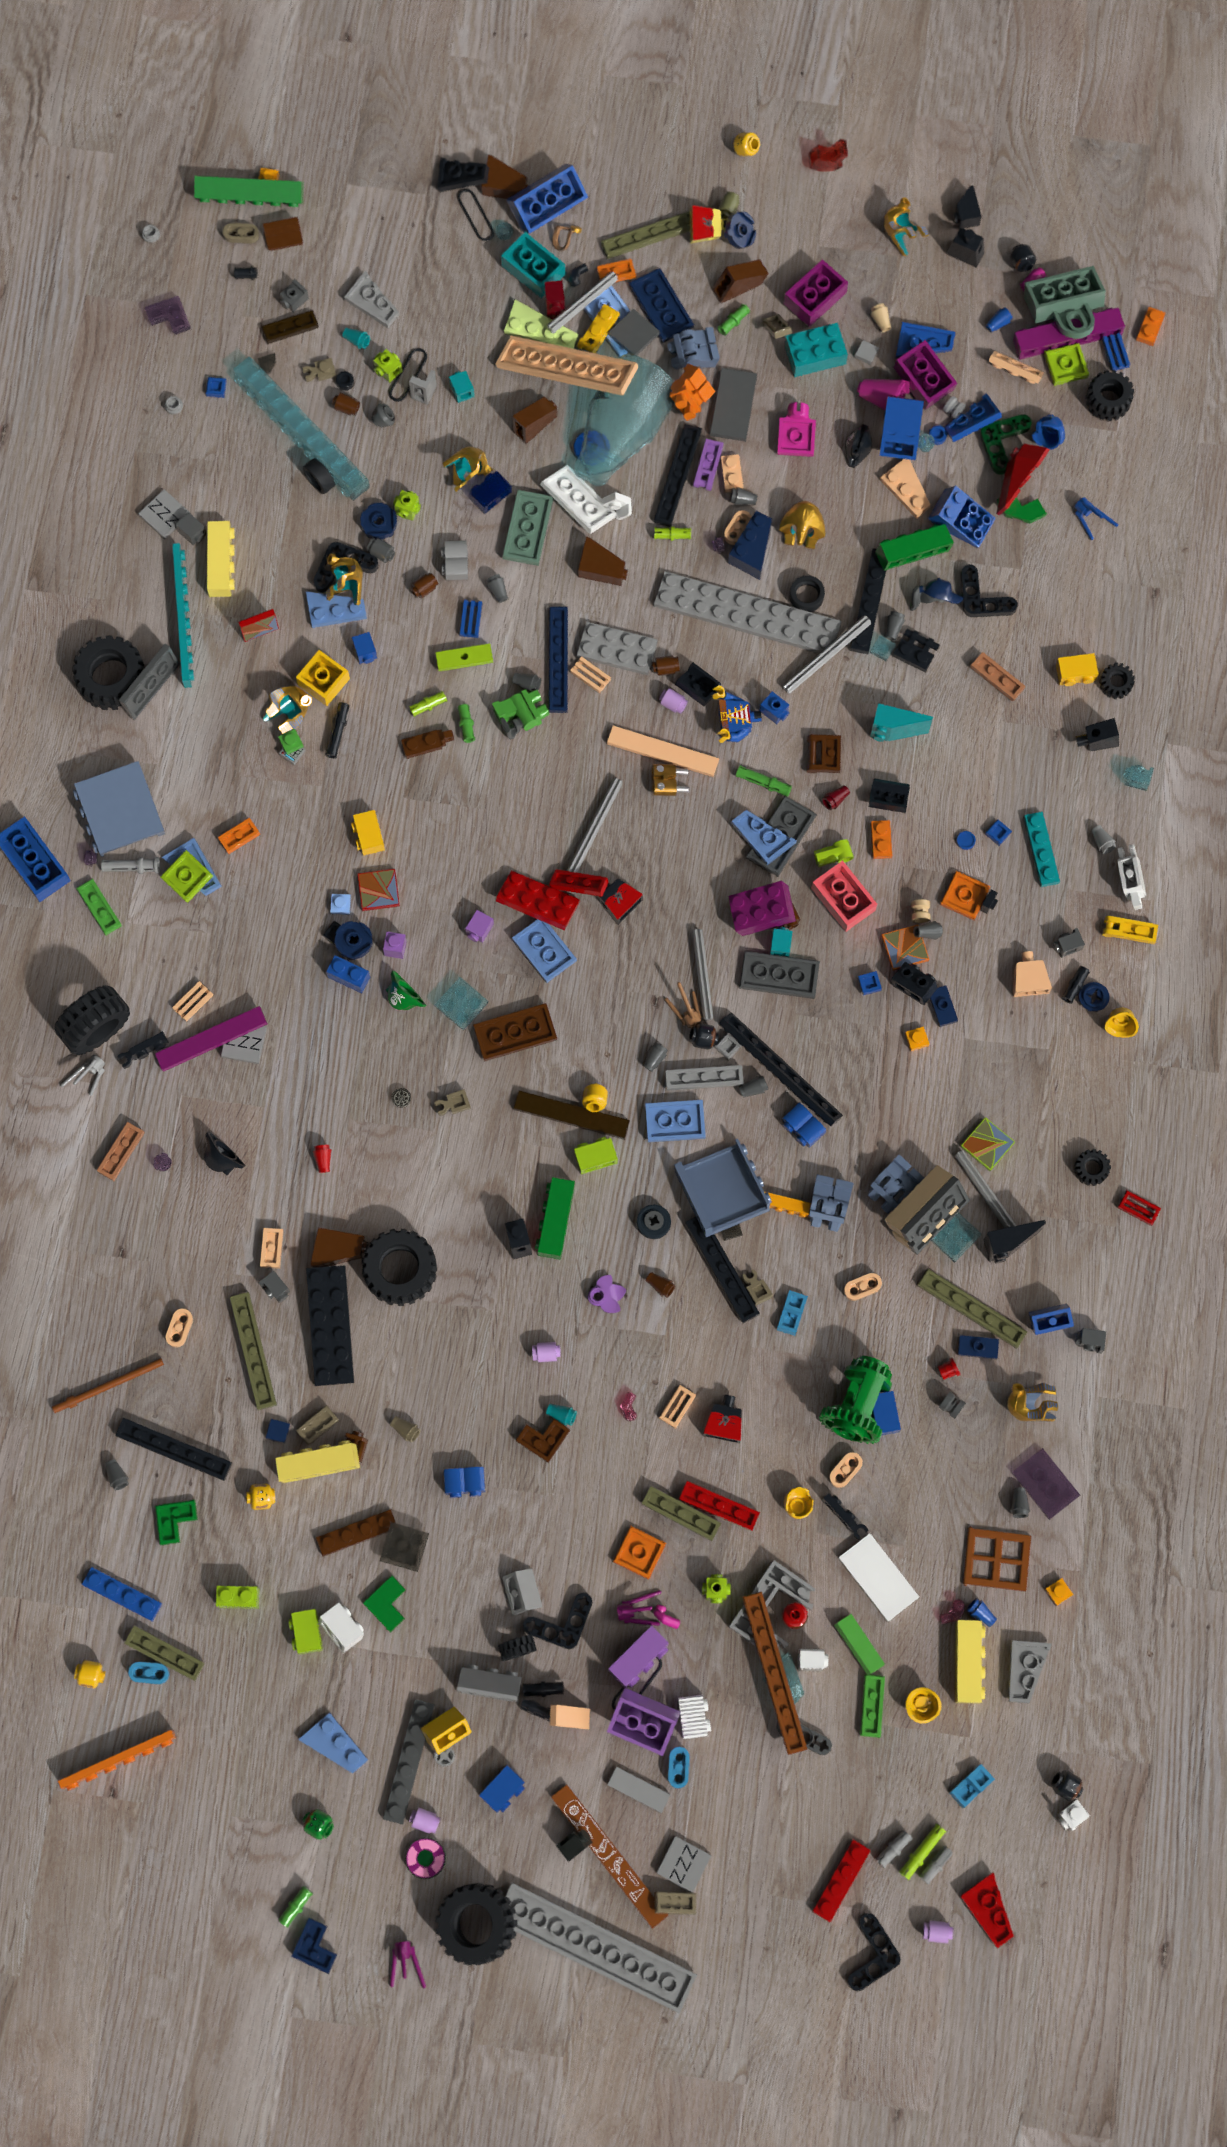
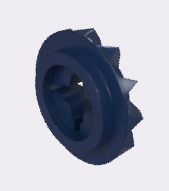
M1087 983L1079 992V1001L1082 1007L1086 1008L1089 1012H1098L1109 1003V992L1100 983ZM1097 991L1096 997L1099 998V1000H1095V1002H1093L1092 1004L1091 997H1089V995L1092 996L1093 993Z

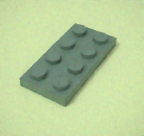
M522 490L517 491L503 559L539 566L554 500L552 496Z

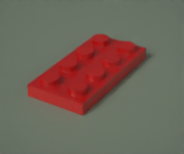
M511 870L496 897V902L565 931L580 903V899Z

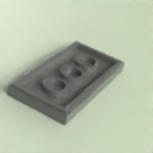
M722 368L710 436L746 442L757 373Z
M167 644L161 647L119 699L126 713L133 720H136L180 665L172 649Z
M784 796L767 824L775 829H779L789 838L792 837L797 840L796 844L768 865L753 848L747 854L746 859L779 877L817 817V814Z
M745 951L739 989L815 999L820 961Z

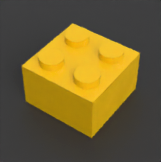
M318 650L296 676L299 687L325 706H328L350 680L347 669Z

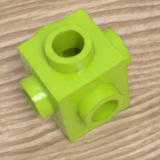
M386 349L375 356L373 360L375 373L379 377L383 376L389 383L402 372V363L394 352L390 353Z
M401 490L399 496L396 495L393 502L396 515L411 521L414 520L415 515L419 513L421 508L419 496L412 491L406 492Z
M711 1574L710 1578H706V1583H702V1595H706V1600H710V1603L721 1604L722 1600H726L727 1595L731 1593V1584L727 1583V1578H722L721 1574ZM718 1584L721 1588L720 1591H714L713 1586Z

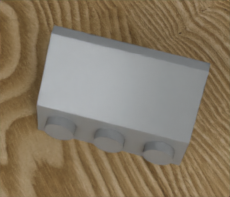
M467 1664L466 1668L462 1667L457 1686L458 1693L518 1703L522 1677H518V1673L507 1671L506 1675L499 1674V1670L487 1668L486 1671L478 1670L479 1666Z

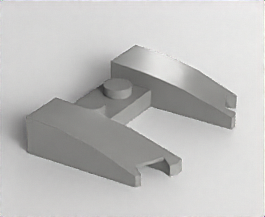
M773 1560L751 1594L762 1591L767 1607L779 1589L798 1603L812 1610L813 1604L809 1603L810 1591H815V1588ZM743 1605L728 1628L756 1646L745 1605ZM774 1634L777 1646L782 1645L785 1648L789 1645V1643Z

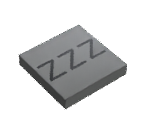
M164 489L138 515L160 536L166 539L177 528L176 523L189 511Z
M263 1026L224 1044L221 1057L259 1064L267 1026Z
M675 1836L657 1874L693 1893L711 1855Z

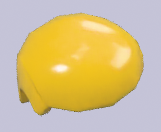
M802 1487L792 1488L785 1495L783 1501L784 1509L790 1517L794 1519L805 1518L813 1509L814 1500L810 1496L808 1489Z

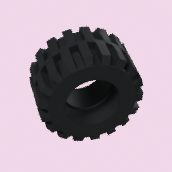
M1105 370L1104 374L1100 372L1097 374V377L1094 376L1086 394V405L1089 406L1088 410L1090 412H1094L1093 416H1099L1100 420L1106 418L1107 421H1112V418L1118 420L1120 416L1123 417L1128 412L1134 397L1133 383L1129 382L1130 378L1128 376L1124 377V373L1120 372L1118 374L1116 370H1112V372ZM1112 391L1117 394L1119 399L1107 400L1102 396L1101 392Z

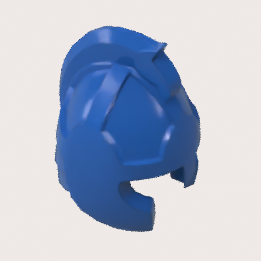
M1053 414L1042 417L1036 423V431L1032 433L1034 442L1038 446L1047 447L1049 450L1057 448L1065 440L1062 420Z

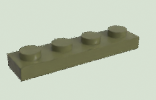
M650 1486L642 1502V1505L710 1541H713L721 1525L720 1522L652 1486Z
M133 1626L124 1643L193 1681H196L205 1665L202 1661L136 1626Z

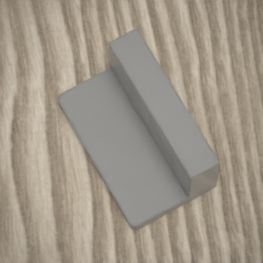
M431 369L426 381L414 376L411 377L409 381L411 399L426 405L429 404L437 387L434 370Z
M532 1569L515 1571L502 1577L512 1615H518L528 1610L542 1607Z

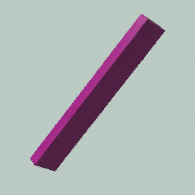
M258 1006L159 1051L155 1055L161 1070L164 1072L259 1029L268 1023L261 1007Z

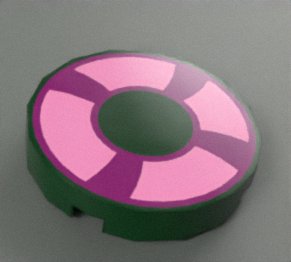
M420 1838L408 1847L405 1862L412 1875L420 1879H430L436 1877L443 1870L446 1864V1854L438 1841L432 1838Z

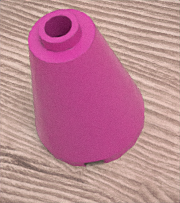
M864 379L858 384L857 392L861 398L886 410L887 397L905 398L906 393L909 394L910 384L909 381Z

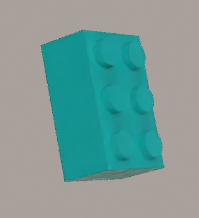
M526 232L501 255L502 267L541 299L545 296V282L560 281L565 276V263Z
M838 322L785 336L784 346L794 378L846 365L848 353Z

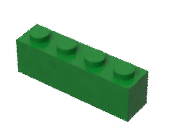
M936 524L923 531L919 529L909 535L902 534L893 540L885 539L879 543L875 552L885 571L949 552L954 542L946 524L940 526Z
M552 1177L551 1183H547L546 1194H549L548 1201H544L542 1208L545 1217L544 1220L540 1219L538 1230L542 1231L541 1238H537L535 1244L538 1256L558 1260L562 1258L575 1181Z

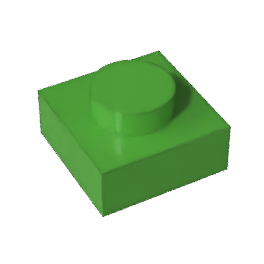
M295 729L278 736L287 755L304 747Z

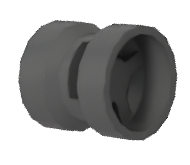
M949 1392L939 1408L943 1411H948L950 1416L955 1419L966 1402L956 1399L955 1395Z

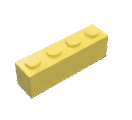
M208 521L207 591L209 597H231L232 590H235V581L232 579V573H235V563L232 562V556H235V546L232 545V539H235V529L231 528L230 521Z
M349 1440L338 1442V1446L331 1447V1444L319 1446L318 1450L312 1451V1448L300 1450L298 1454L286 1452L282 1453L281 1457L275 1458L278 1480L282 1483L360 1468L357 1445L350 1443Z
M956 1621L955 1703L980 1704L982 1699H985V1687H982V1679H985V1667L982 1666V1658H985V1646H982V1638H985V1626H982V1621Z

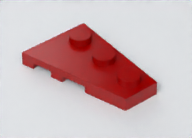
M992 1872L960 1897L998 1949L1014 1937L994 1872Z

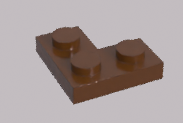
M555 1419L543 1435L526 1424L516 1442L549 1464L571 1430Z

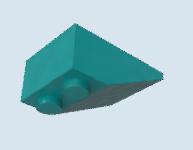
M878 703L870 737L876 741L884 742L928 734L933 716Z

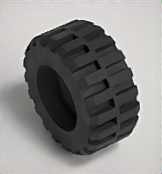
M106 635L104 639L101 636L96 637V641L92 642L90 640L86 643L87 646L85 648L81 647L78 651L80 655H76L74 658L75 665L72 666L74 682L80 695L83 696L86 702H90L92 706L98 708L100 705L102 710H108V707H111L112 710H118V707L122 706L119 699L144 670V662L137 648L133 647L132 643L128 640L124 642L123 638L118 636L116 639H113L112 635ZM119 661L126 666L125 675L115 684L100 685L93 680L94 671L104 662Z
M106 985L96 987L94 990H90L85 995L80 996L78 1000L71 1003L63 1011V1014L58 1017V1021L55 1023V1033L71 1053L76 1055L86 1054V1052H91L93 1049L100 1047L104 1042H107L124 1026V1023L127 1022L130 1016L129 1006L113 987Z
M401 1228L400 1231L390 1229L389 1233H380L379 1238H374L370 1242L371 1245L366 1247L364 1251L365 1256L362 1258V1274L370 1292L377 1299L385 1301L389 1305L398 1304V1306H404L405 1303L414 1304L415 1300H421L425 1297L424 1294L426 1292H430L432 1284L436 1280L437 1263L431 1245L427 1243L423 1236H418V1233L414 1231L408 1232L407 1229ZM403 1250L410 1252L418 1263L415 1277L404 1284L388 1282L381 1272L384 1258L394 1251Z
M475 1883L464 1885L454 1889L451 1894L444 1898L445 1902L439 1905L438 1911H440V1914L435 1917L438 1928H435L436 1935L440 1934L441 1939L438 1940L440 1946H445L446 1950L444 1952L448 1956L452 1955L454 1961L458 1963L464 1962V1965L469 1966L482 1965L502 1957L505 1954V1950L511 1947V1940L515 1939L517 1933L514 1931V1927L517 1926V1920H514L513 1914H516L515 1908L510 1907L511 1900L509 1897L503 1896V1891L494 1889V1886L489 1884ZM472 1904L483 1906L489 1912L492 1919L491 1935L482 1944L469 1942L461 1931V1915L465 1908Z

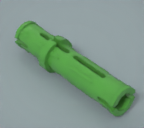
M741 765L736 773V777L763 786L770 792L775 791L787 797L792 789V785L783 783L775 777L771 778L747 769Z

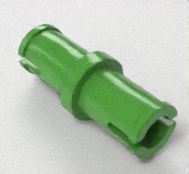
M741 304L734 313H730L727 319L718 326V331L726 336L730 330L737 327L740 321L750 313L748 306Z
M462 704L457 707L460 717L459 727L462 728L463 741L471 743L475 741L473 732L474 721L471 719L469 705Z
M302 1886L295 1898L288 1902L289 1906L281 1917L278 1918V1921L288 1928L297 1914L303 1911V1906L313 1895V1892Z

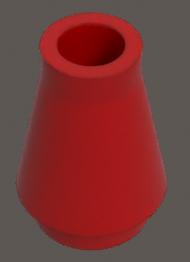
M329 1145L314 1146V1151H312L319 1173L330 1172L332 1149H330Z

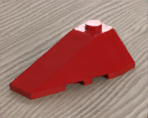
M1024 443L1019 448L1015 447L1009 455L1011 458L1007 463L996 514L1001 515L1009 508L1020 493V488L1031 478L1030 474L1035 468L1039 467L1049 452L1047 447Z

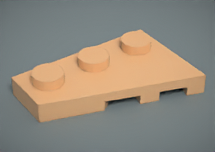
M903 459L880 478V481L916 519L930 508L929 500L909 459Z

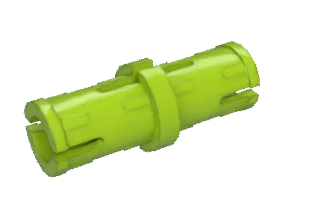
M671 526V528H654V539H671V541H674V539H691V528H675V526Z
M440 691L430 697H424L420 702L410 705L409 709L413 717L427 710H433L432 708L447 702V698L444 692Z

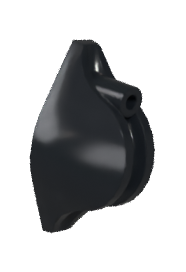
M863 424L855 429L846 440L845 450L849 467L855 468L872 450V438L868 425Z
M210 1131L206 1133L207 1147L204 1153V1160L211 1170L229 1175L234 1168L242 1169L246 1166L224 1142Z

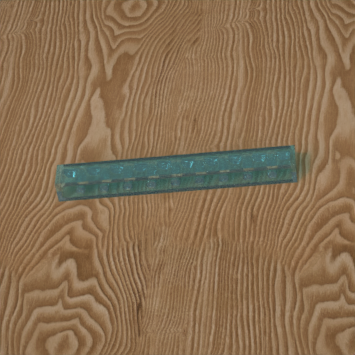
M250 356L233 369L235 382L246 389L245 391L250 398H255L258 401V406L263 411L266 410L269 413V417L274 423L278 422L281 425L282 431L287 436L290 435L293 438V442L298 448L302 447L305 450V454L310 460L316 458L327 468L334 479L335 485L337 484L341 488L340 490L346 498L350 497L354 501L370 488L369 480Z

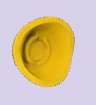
M1124 1007L1112 1010L1105 1023L1106 1032L1115 1037H1133L1139 1029L1138 1021L1133 1012Z
M919 1687L909 1693L906 1699V1710L913 1721L928 1723L940 1714L941 1701L933 1690Z

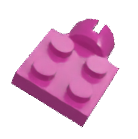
M797 402L790 403L787 409V416L779 419L777 455L814 457L816 420L809 418V406L806 403L801 402L800 411H797Z

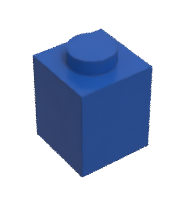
M370 632L352 637L360 664H368L377 659V653Z

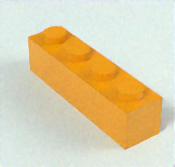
M768 1193L772 1201L770 1208L775 1209L777 1212L785 1211L790 1215L798 1214L802 1218L808 1217L811 1203Z

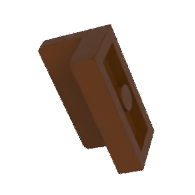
M298 217L263 223L269 251L303 245Z

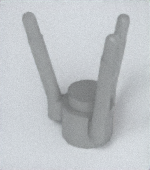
M92 1055L60 1086L64 1087L80 1072L82 1073L75 1079L74 1085L87 1072L93 1075L97 1073L89 1095L92 1096L101 1075L105 1071L103 1069L105 1062L98 1056Z

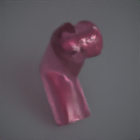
M627 1392L620 1406L622 1415L627 1421H634L637 1418V1413L632 1407L636 1395L631 1392Z
M955 1600L950 1612L940 1615L942 1625L961 1619L965 1610L962 1600Z

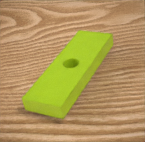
M490 643L435 652L439 672L493 663Z

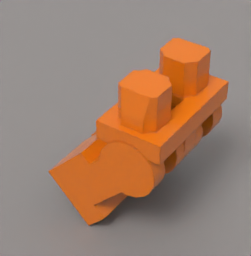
M687 364L684 367L685 372L672 383V391L670 392V397L686 421L694 419L696 413L701 412L700 405L702 402L706 403L715 393V390L709 381L706 380L700 368L691 364Z

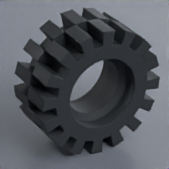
M1114 663L1113 666L1110 664L1104 669L1099 684H1101L1100 689H1103L1104 695L1108 693L1107 697L1109 698L1114 696V699L1118 697L1122 699L1124 695L1127 696L1131 692L1135 683V675L1132 676L1133 671H1129V666L1123 667V663L1118 666V663ZM1114 675L1121 676L1124 684L1120 687L1113 686L1110 678Z
M1088 1149L1082 1152L1074 1165L1077 1179L1080 1178V1182H1085L1088 1186L1090 1184L1092 1186L1101 1184L1110 1173V1159L1107 1160V1155H1103L1101 1150L1096 1151V1149H1092L1090 1151ZM1088 1161H1096L1099 1164L1100 1170L1097 1174H1090L1086 1171L1085 1165Z
M532 1634L498 1645L502 1661L515 1659L537 1651Z

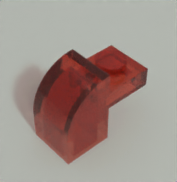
M844 139L838 140L831 147L818 144L808 152L810 169L820 172L840 169L843 167L842 161L848 157L847 142Z

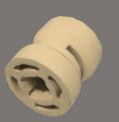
M919 899L911 902V908L913 909V914L911 915L912 922H929L931 920L928 913L930 901Z

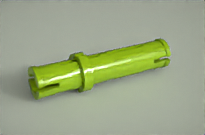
M935 1824L917 1850L909 1855L910 1859L899 1871L902 1876L905 1875L907 1880H910L919 1866L922 1867L924 1859L944 1833H946L943 1828L940 1829V1825Z

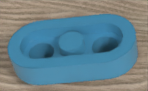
M135 1662L128 1671L130 1679L137 1683L164 1684L170 1676L169 1669L159 1663ZM138 1669L143 1670V1674L141 1676L136 1675V1671ZM161 1670L163 1676L157 1678L156 1673Z
M683 1747L674 1748L669 1755L668 1781L674 1788H683L689 1779L690 1755ZM680 1753L683 1755V1760L677 1761L675 1756ZM676 1774L682 1776L681 1782L675 1781L674 1777Z

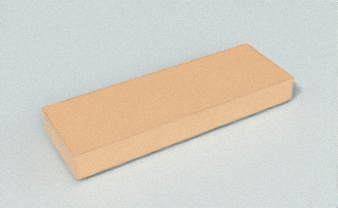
M563 1705L550 1706V1726L589 1729L590 1709Z

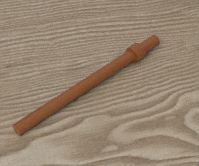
M159 1358L79 1395H71L65 1401L52 1406L54 1413H57L66 1408H74L84 1400L163 1366V1360Z

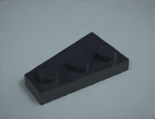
M441 158L437 189L439 192L486 184L489 167L483 163H462L459 160L447 161L446 158Z

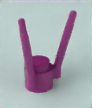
M661 1590L629 1601H622L621 1605H617L619 1621L624 1620L625 1624L636 1623L660 1626V1622L632 1619L631 1617H635L634 1612L652 1610V1606L634 1608L631 1604L659 1595Z
M410 1941L394 1943L395 1949H392L390 1987H394L397 1957L398 1960H401L402 1978L406 1979L405 1959H410L411 1955L423 1988H426L415 1954V1946L411 1947Z

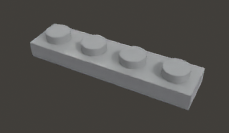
M742 1065L665 1070L667 1091L742 1086L744 1084Z

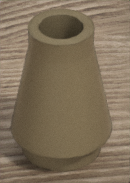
M398 1416L394 1417L390 1424L406 1442H414L421 1431L418 1425L403 1420Z

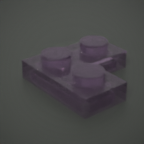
M179 295L145 307L151 326L169 320L174 335L191 330Z

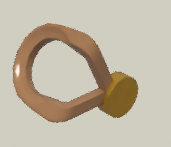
M556 226L553 234L555 249L558 251L566 250L570 244L571 234L574 232L581 233L582 228L578 226ZM561 229L569 231L563 247H560L557 241Z

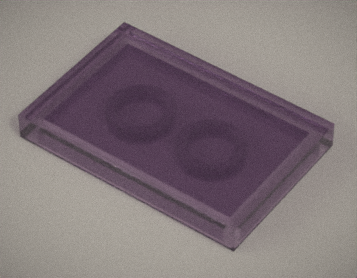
M1043 1448L1012 1472L1013 1476L1026 1489V1492L1049 1520L1080 1496Z

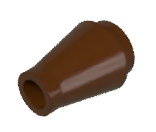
M650 1272L646 1278V1282L661 1297L665 1296L668 1298L676 1286L672 1280Z

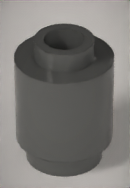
M372 538L367 546V551L384 563L392 561L395 556L394 547L379 538Z

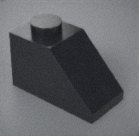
M973 185L969 186L958 202L956 211L953 213L954 222L958 224L959 229L980 226L982 215Z

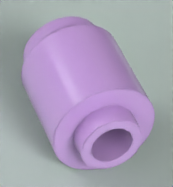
M670 688L667 691L664 690L659 698L661 700L660 704L674 713L678 712L681 714L688 703L684 696Z
M542 1342L532 1345L533 1361H538V1363L557 1361V1357H561L560 1345H556V1342Z
M418 1807L417 1811L413 1810L409 1822L412 1823L411 1827L435 1834L440 1817H437L435 1813Z
M930 1920L929 1922H924L923 1939H928V1942L948 1943L949 1939L952 1940L953 1927H949V1922Z

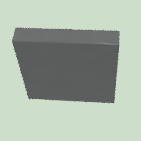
M632 309L609 331V336L634 358L660 334V331L635 309Z

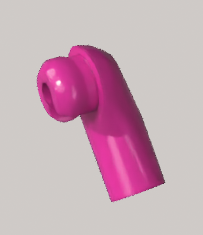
M656 1605V1609L653 1611L654 1616L662 1624L678 1629L680 1620L666 1615L667 1609L665 1606Z

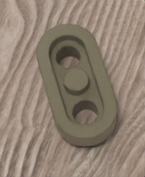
M229 223L223 228L224 238L230 243H254L259 239V231L254 224Z

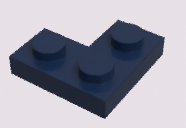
M308 1918L291 1957L329 1974L338 1954L319 1946L328 1926Z

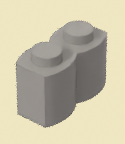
M467 540L445 541V547H441L442 558H445V564H442V575H446V580H468Z

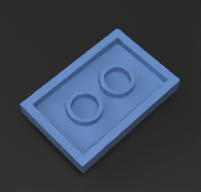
M537 919L512 937L514 943L546 983L577 961L576 957L553 928L541 920Z
M703 1100L645 1103L648 1143L706 1138Z

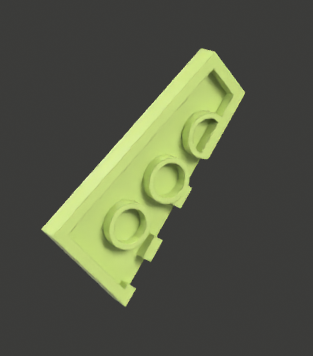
M515 299L504 334L575 349L578 340V334L564 326L555 333H551L547 325L552 319Z

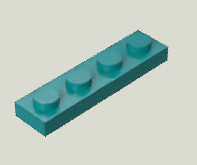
M1043 811L1024 815L1040 886L1045 887L1059 884V874Z

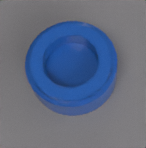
M942 426L932 427L928 435L930 442L935 445L943 444L947 438L946 429Z

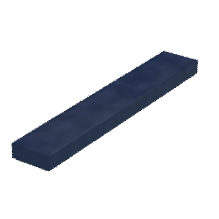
M549 607V713H568V607Z

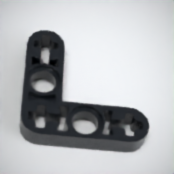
M333 542L328 546L314 577V587L318 592L322 593L331 587L335 576L331 571H326L324 566L328 564V556L331 553L333 554V550L337 548L340 553H336L338 558L349 557L351 554L358 555L356 561L362 571L366 573L377 571L379 567L378 559L364 551L339 542ZM370 561H373V565H370V567H367V563H370ZM323 574H324V575L326 576V577H325V584H322V586H319V582H322V580H323V578H324V576H323Z
M971 564L963 567L961 571L963 609L966 616H1010L1016 612L1018 603L1013 597L980 598L977 568ZM967 571H970V573L972 574L970 582H968L969 577L968 574H966ZM973 587L976 593L969 595L966 592V588ZM992 603L996 609L989 611L986 609V604ZM1007 603H1010V606H1012L1011 609H1008V607L1006 606ZM970 605H973L975 611H971Z
M580 1593L576 1596L564 1628L536 1617H528L523 1622V1629L526 1634H532L535 1638L568 1650L574 1649L580 1640L591 1610L592 1598L587 1593ZM583 1597H586L587 1602H589V1605H585L582 1612H586L585 1616L580 1612H574L575 1608L579 1610L580 1603L578 1600L583 1599ZM577 1615L582 1618V1624L579 1627L572 1626L571 1618ZM535 1621V1625L540 1628L541 1623L545 1624L542 1629V1636L537 1635L539 1630L533 1629L532 1632L528 1631L529 1627L526 1624ZM552 1627L556 1630L557 1634L553 1639H548L545 1636L547 1628ZM560 1630L564 1631L562 1634L564 1637L573 1635L575 1643L567 1646L566 1641L560 1639V1643L556 1642L559 1638Z
M871 1913L863 1914L859 1919V1925L878 1956L849 1975L848 1986L854 1991L865 1989L896 1968L901 1962V1956L876 1916ZM865 1917L868 1919L873 1918L872 1926L874 1929L880 1928V1931L874 1932L871 1937L868 1934L872 1932L870 1927H864L863 1925ZM879 1934L883 1935L886 1939L882 1947H878L874 1943V1938ZM889 1944L891 1946V1949H888L889 1953L896 1955L894 1959L895 1964L887 1963V1954L884 1952L881 1955L880 1950L886 1949ZM877 1964L879 1966L880 1972L877 1976L869 1974L868 1968L870 1965ZM864 1969L866 1976L871 1980L867 1982L865 1978L860 1982V1987L857 1985L853 1986V1977L860 1978L863 1976L861 1971Z

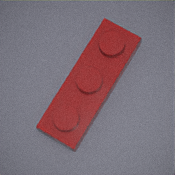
M556 869L549 885L557 890L602 897L609 881L607 877Z

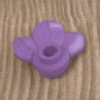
M605 1275L600 1277L596 1287L589 1291L588 1300L592 1305L600 1306L604 1312L617 1313L621 1310L617 1301L623 1298L626 1289L620 1285L612 1284V1276ZM597 1293L601 1295L599 1300L594 1298V1295Z

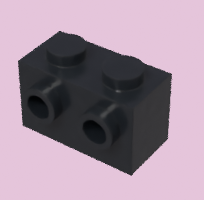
M904 962L892 977L893 987L923 1006L937 990L936 979L929 973L924 974L920 971L919 967L912 963L910 965Z

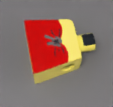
M692 205L689 209L690 243L719 239L721 230L726 228L727 219H721V211Z

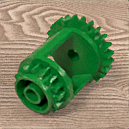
M859 1356L857 1359H853L851 1365L847 1366L844 1371V1375L851 1382L842 1405L824 1407L819 1416L821 1424L825 1425V1428L831 1429V1432L847 1440L864 1442L866 1444L878 1443L882 1435V1429L871 1417L879 1393L891 1390L892 1382L890 1380L892 1374L889 1371V1366L870 1356Z

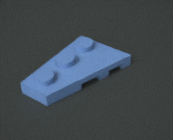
M306 592L312 628L367 619L364 599H361L360 605H355L352 597L334 595L329 601L326 594Z
M747 810L731 822L766 865L770 864L797 842V840L792 837L789 838L782 831L771 827L764 820Z
M195 838L162 857L172 865L187 850L213 875L200 891L207 896L222 887Z

